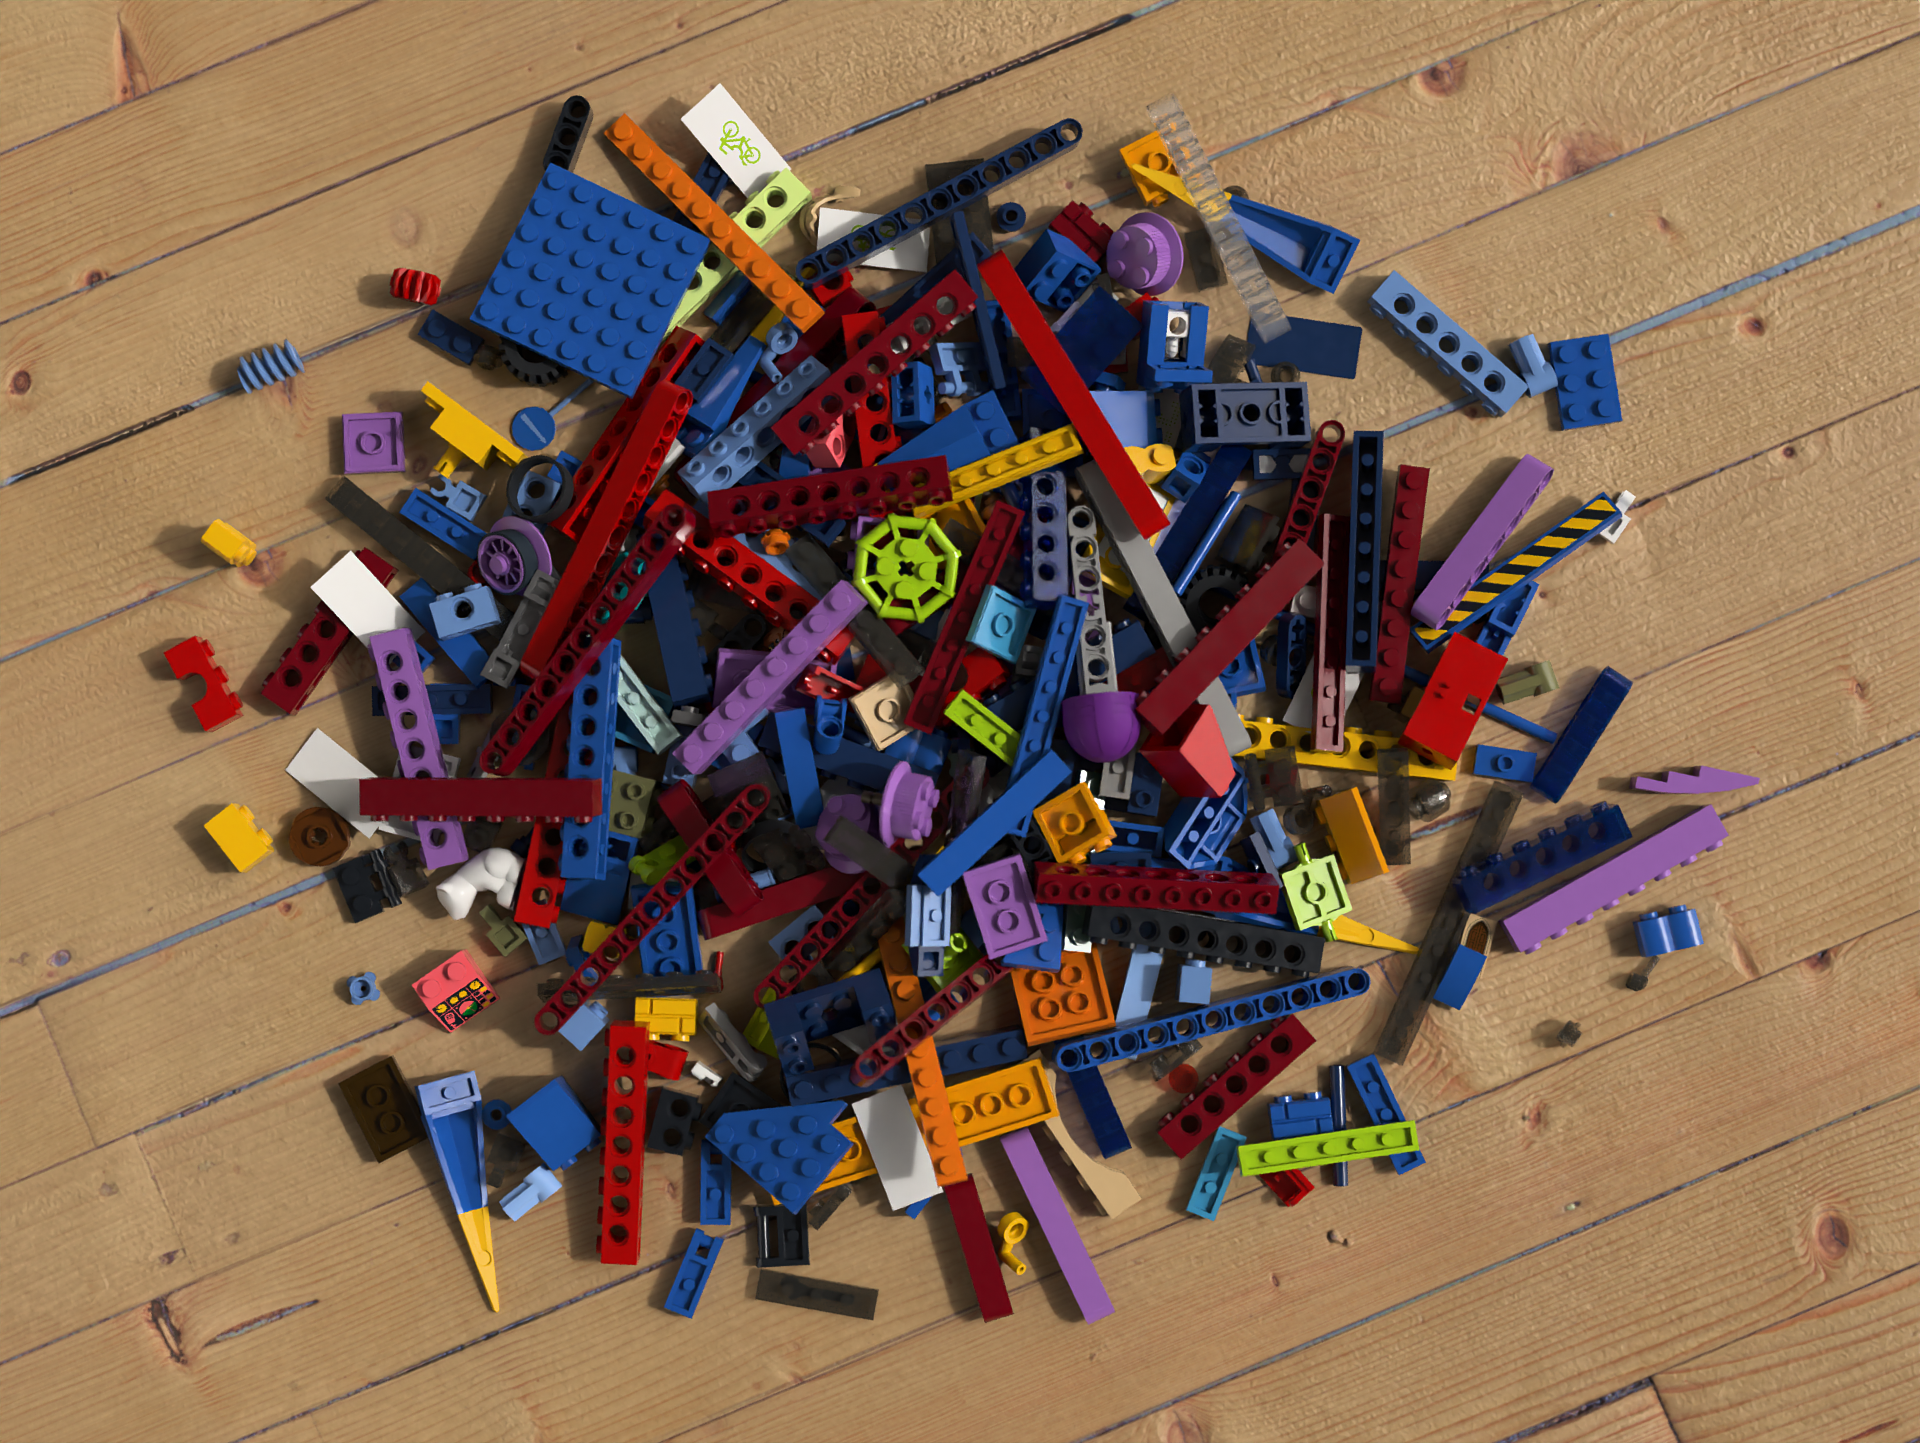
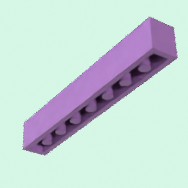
M840 580L672 754L693 775L702 774L869 602L848 581Z
M1703 805L1498 920L1515 952L1521 953L1524 951L1526 955L1542 947L1540 943L1542 940L1549 936L1554 940L1568 932L1567 926L1574 922L1577 925H1581L1594 917L1592 912L1601 907L1604 911L1620 903L1618 898L1626 893L1629 896L1639 893L1646 888L1645 882L1653 878L1657 882L1671 874L1670 868L1677 864L1684 867L1697 860L1695 854L1704 849L1707 852L1717 849L1723 845L1721 840L1729 835L1712 805Z

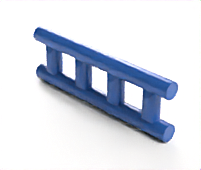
M1231 491L1229 496L1225 498L1173 583L1172 587L1178 598L1182 596L1242 496L1237 492Z

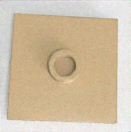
M896 669L848 698L876 751L884 749L916 729L903 723L915 694L901 669Z

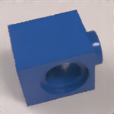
M1191 452L1181 453L1175 461L1176 467L1161 485L1162 489L1184 503L1188 501L1198 488L1209 467V464Z

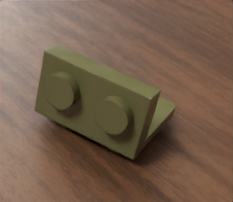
M613 770L609 831L648 840L649 834L653 835L657 824V818L654 817L656 805L660 806L657 796L664 792L660 785L662 782Z

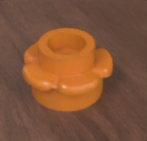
M664 474L649 491L648 496L654 493L659 497L670 486V483L667 481L669 475Z
M771 529L761 538V544H763L767 554L780 555L789 549L788 541L790 540V535L787 532L783 533L781 529Z

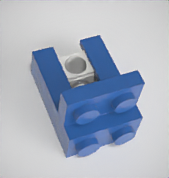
M1143 300L1136 383L1144 387L1145 391L1163 393V389H1174V393H1181L1191 384L1212 383L1213 371L1204 366L1209 306L1200 302ZM1178 317V327L1170 331L1169 324L1171 320Z

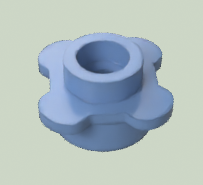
M366 972L364 976H351L347 980L353 1004L361 1005L363 1001L369 999L376 1001L380 997V991L376 989V976L374 973ZM362 986L366 987L365 991L361 990Z

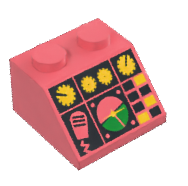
M461 950L412 984L428 1010L450 1033L500 999L467 950Z

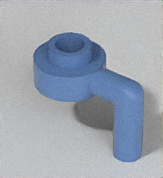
M784 322L778 323L769 329L766 335L768 347L758 360L759 365L773 383L780 382L783 377L773 364V359L777 354H784L793 349L798 340L795 330L790 324Z

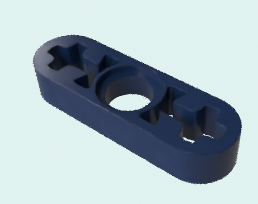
M1285 613L1278 623L1276 691L1280 697L1293 699L1306 672L1307 621L1304 616L1294 613ZM1294 650L1293 661L1289 663L1290 652Z

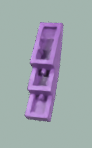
M1694 766L1692 776L1665 771L1662 773L1661 781L1639 776L1631 777L1629 789L1663 794H1699L1729 791L1759 784L1760 778L1706 766Z

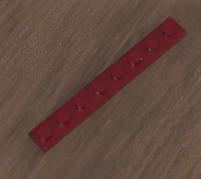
M1403 464L1398 466L1378 622L1376 673H1372L1369 701L1396 705L1401 703L1430 468Z
M999 500L996 501L905 716L904 724L930 735L932 734L970 644L965 640L986 585H995L1025 511Z
M1324 513L1319 515L1317 556L1325 564L1317 572L1311 751L1338 754L1343 752L1351 517Z

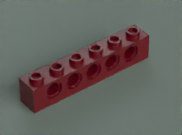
M366 547L362 551L357 550L354 553L385 588L388 587L399 571ZM323 600L315 608L314 613L316 616L312 622L304 624L297 634L299 640L295 646L287 648L279 660L282 663L275 673L273 671L269 673L262 683L264 689L260 694L292 715H297L354 634ZM327 622H332L334 632L330 637L324 638L321 633L322 626ZM314 646L317 650V656L312 662H307L304 658V652L308 647ZM296 670L299 673V682L295 686L290 687L287 683V676L291 671Z
M1293 1013L1274 1018L1269 1023L1272 1028L1264 1035L1261 1032L1256 1034L1248 1041L1247 1045L1249 1048L1240 1055L1238 1052L1233 1054L1224 1063L1227 1066L1226 1069L1219 1075L1216 1072L1209 1075L1202 1082L1205 1087L1197 1094L1193 1091L1180 1101L1182 1107L1176 1113L1172 1114L1169 1111L1157 1122L1160 1127L1156 1129V1132L1181 1160L1316 1042V1039ZM1276 1036H1283L1286 1040V1047L1281 1052H1274L1271 1048V1041ZM1259 1055L1264 1060V1066L1260 1071L1252 1072L1248 1066L1251 1057ZM1232 1075H1237L1241 1078V1087L1234 1092L1228 1091L1226 1088L1227 1079ZM1209 1095H1215L1219 1099V1106L1214 1111H1207L1203 1106L1204 1099ZM1186 1115H1193L1197 1120L1196 1127L1191 1131H1185L1181 1128V1120Z

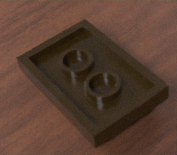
M394 1055L338 1083L378 1164L428 1138L420 1117L422 1116L420 1106Z

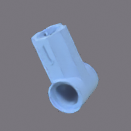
M545 1163L523 1179V1183L499 1201L502 1209L514 1221L518 1220L537 1203L545 1201L562 1187Z

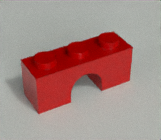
M193 636L163 652L177 679L185 681L194 675H201L207 683L205 696L191 706L206 732L212 733L244 716L240 710L243 707L242 701L235 691L231 693L226 683L229 681V677L221 665H216L212 657L215 655V651L207 639L203 640L202 637Z
M979 647L962 660L968 672L967 683L962 689L979 703L983 702L982 697L988 692H995L1005 686L1007 683L1006 679L1012 675L1002 659ZM950 689L935 726H945L947 728L955 723L943 711L960 690L952 691Z

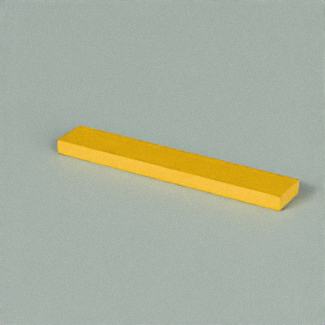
M1073 423L950 471L953 501L945 502L939 506L924 505L912 509L914 517H923L1083 454L1084 452ZM925 483L917 484L915 487H922Z

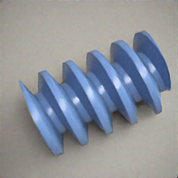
M287 339L284 340L283 350L276 343L273 344V354L262 348V358L260 359L254 352L250 353L251 362L249 363L243 356L239 357L240 366L237 368L241 383L248 394L252 393V384L257 390H262L264 387L263 380L269 386L274 385V375L282 382L286 379V372L290 377L297 375V368L302 373H305L303 363L296 348Z

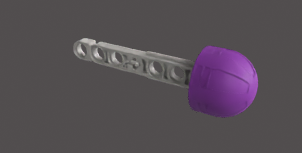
M1077 506L1070 511L1067 519L1068 537L1073 539L1070 545L1075 599L1087 602V596L1080 597V593L1090 594L1097 591L1098 595L1092 594L1091 598L1092 605L1098 606V610H1095L1093 616H1089L1088 611L1086 613L1076 650L1080 696L1071 697L1061 702L1062 723L1066 739L1078 755L1093 762L1105 763L1125 756L1133 748L1139 737L1141 719L1135 711L1137 708L1135 700L1139 694L1118 691L1111 622H1106L1098 542L1094 538L1097 534L1095 516L1090 508ZM1077 513H1084L1089 517L1090 523L1085 528H1078L1073 524V516ZM1087 542L1092 546L1093 552L1089 557H1080L1076 553L1075 548L1079 543ZM1088 571L1093 573L1096 578L1095 584L1090 587L1081 585L1078 578L1082 572ZM1095 630L1099 632L1102 636V642L1097 646L1088 645L1085 641V634L1088 631ZM1093 660H1099L1104 664L1105 672L1102 675L1094 676L1089 672L1088 664ZM1107 680V684L1098 683V682ZM1089 681L1096 682L1097 684L1090 686Z

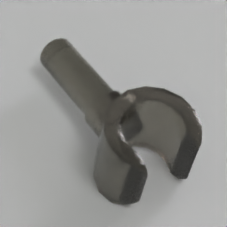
M1653 956L1642 970L1641 975L1631 972L1627 979L1626 987L1634 991L1643 990L1647 986L1651 971L1660 958Z

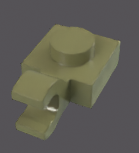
M491 904L479 912L492 928L485 935L504 957L528 939L526 933L514 922L511 915L502 920Z

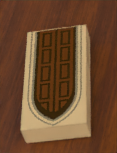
M1467 913L1459 944L1488 958L1497 921ZM1487 958L1477 977L1479 979H1482Z

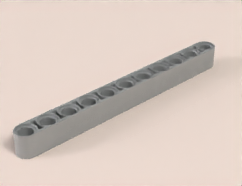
M1094 459L1074 469L1076 479L1174 668L1178 664L1174 660L1176 656L1186 646L1191 650L1198 643L1194 639L1197 634L1148 539L1144 540ZM1217 677L1192 704H1209L1212 707L1229 756L1232 757L1250 748L1251 740L1220 678Z

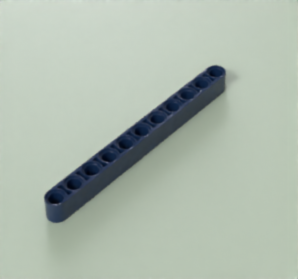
M1072 118L1063 119L800 260L796 266V283L805 290L815 289L946 219L952 213L959 212L1073 151L1078 146L1083 134L1081 124ZM1065 129L1071 130L1076 138L1071 141L1065 140L1061 136V131ZM1044 143L1049 147L1050 152L1045 155L1040 154L1036 151L1035 145ZM1019 157L1023 160L1024 166L1014 168L1010 165L1009 159ZM985 171H993L998 175L999 179L995 182H989L984 178L983 173ZM966 184L971 187L973 193L969 196H963L958 192L957 187ZM941 198L946 202L947 207L937 210L932 206L931 201ZM909 212H915L920 216L921 221L911 224L906 220L905 215ZM883 226H890L894 229L895 235L885 238L879 233V229ZM856 240H864L868 243L869 249L859 252L855 250L853 243ZM830 254L840 255L843 262L838 266L829 264L827 257ZM808 267L814 269L817 276L812 280H806L801 276L800 272Z

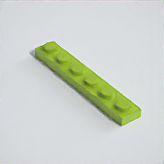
M1415 1120L1241 1145L1236 1146L1240 1175L1244 1177L1418 1151L1419 1144Z

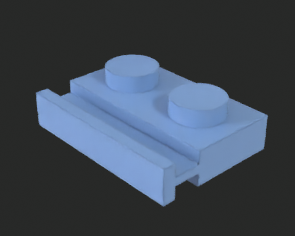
M907 885L905 946H949L952 885L939 897L927 885Z

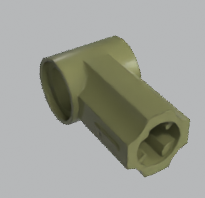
M1550 660L1524 668L1525 671L1500 678L1496 683V690L1503 705L1531 695L1538 696L1558 689L1559 685Z

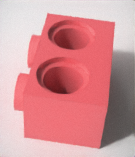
M831 399L822 407L823 410L827 413H834L838 409V400ZM844 412L836 419L839 425L827 436L821 432L813 439L816 445L806 454L814 468L841 467L855 436L857 427L855 413L848 417ZM812 418L806 433L814 430L816 426L814 418Z

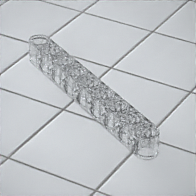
M1172 92L1146 106L1148 115L1262 341L1266 344L1291 331L1288 319L1178 99Z

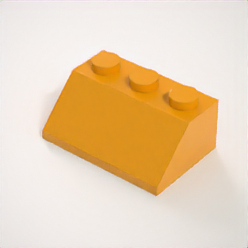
M1357 787L1343 790L1316 801L1318 807L1314 808L1319 824H1325L1329 835L1325 836V840L1330 852H1336L1340 862L1337 865L1342 880H1346L1348 884H1354L1389 872Z

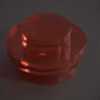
M1181 1063L1171 1069L1168 1080L1173 1090L1186 1094L1196 1088L1199 1077L1194 1067Z

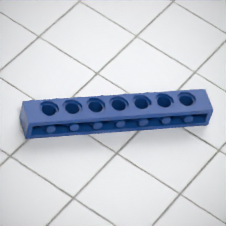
M587 636L585 638V648L590 645L591 636ZM615 638L610 641L596 660L599 663L598 672L592 676L589 670L573 691V704H570L569 707L571 733L568 734L566 741L567 750L569 751V763L565 766L564 776L565 778H602V815L592 817V822H587L584 826L580 822H574V817H565V822L560 829L563 851L558 859V868L563 878L603 881L606 878L622 641ZM596 691L597 700L590 706L588 697L592 692ZM594 721L595 730L588 736L586 727L588 723ZM592 751L593 760L586 766L584 757L587 752ZM582 841H585L587 850L584 855L580 856L578 846Z

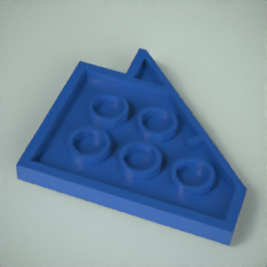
M843 1100L804 1104L794 1107L785 1106L724 1113L705 1135V1138L795 1215L854 1145L852 1141L832 1125L848 1106Z

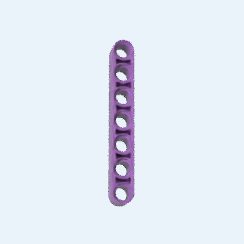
M1526 454L1416 600L1411 610L1412 616L1436 631L1443 626L1547 486L1554 473L1552 467L1530 454Z
M1025 1126L1000 1136L1001 1143L1088 1325L1114 1313V1307L1028 1127Z

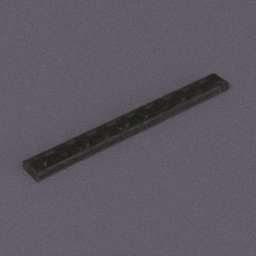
M1494 781L1373 1053L1403 1066L1524 793L1499 781Z

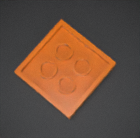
M1092 942L1091 953L1061 950V964L1058 973L1015 968L1011 972L1028 1047L1116 1027L1096 943Z

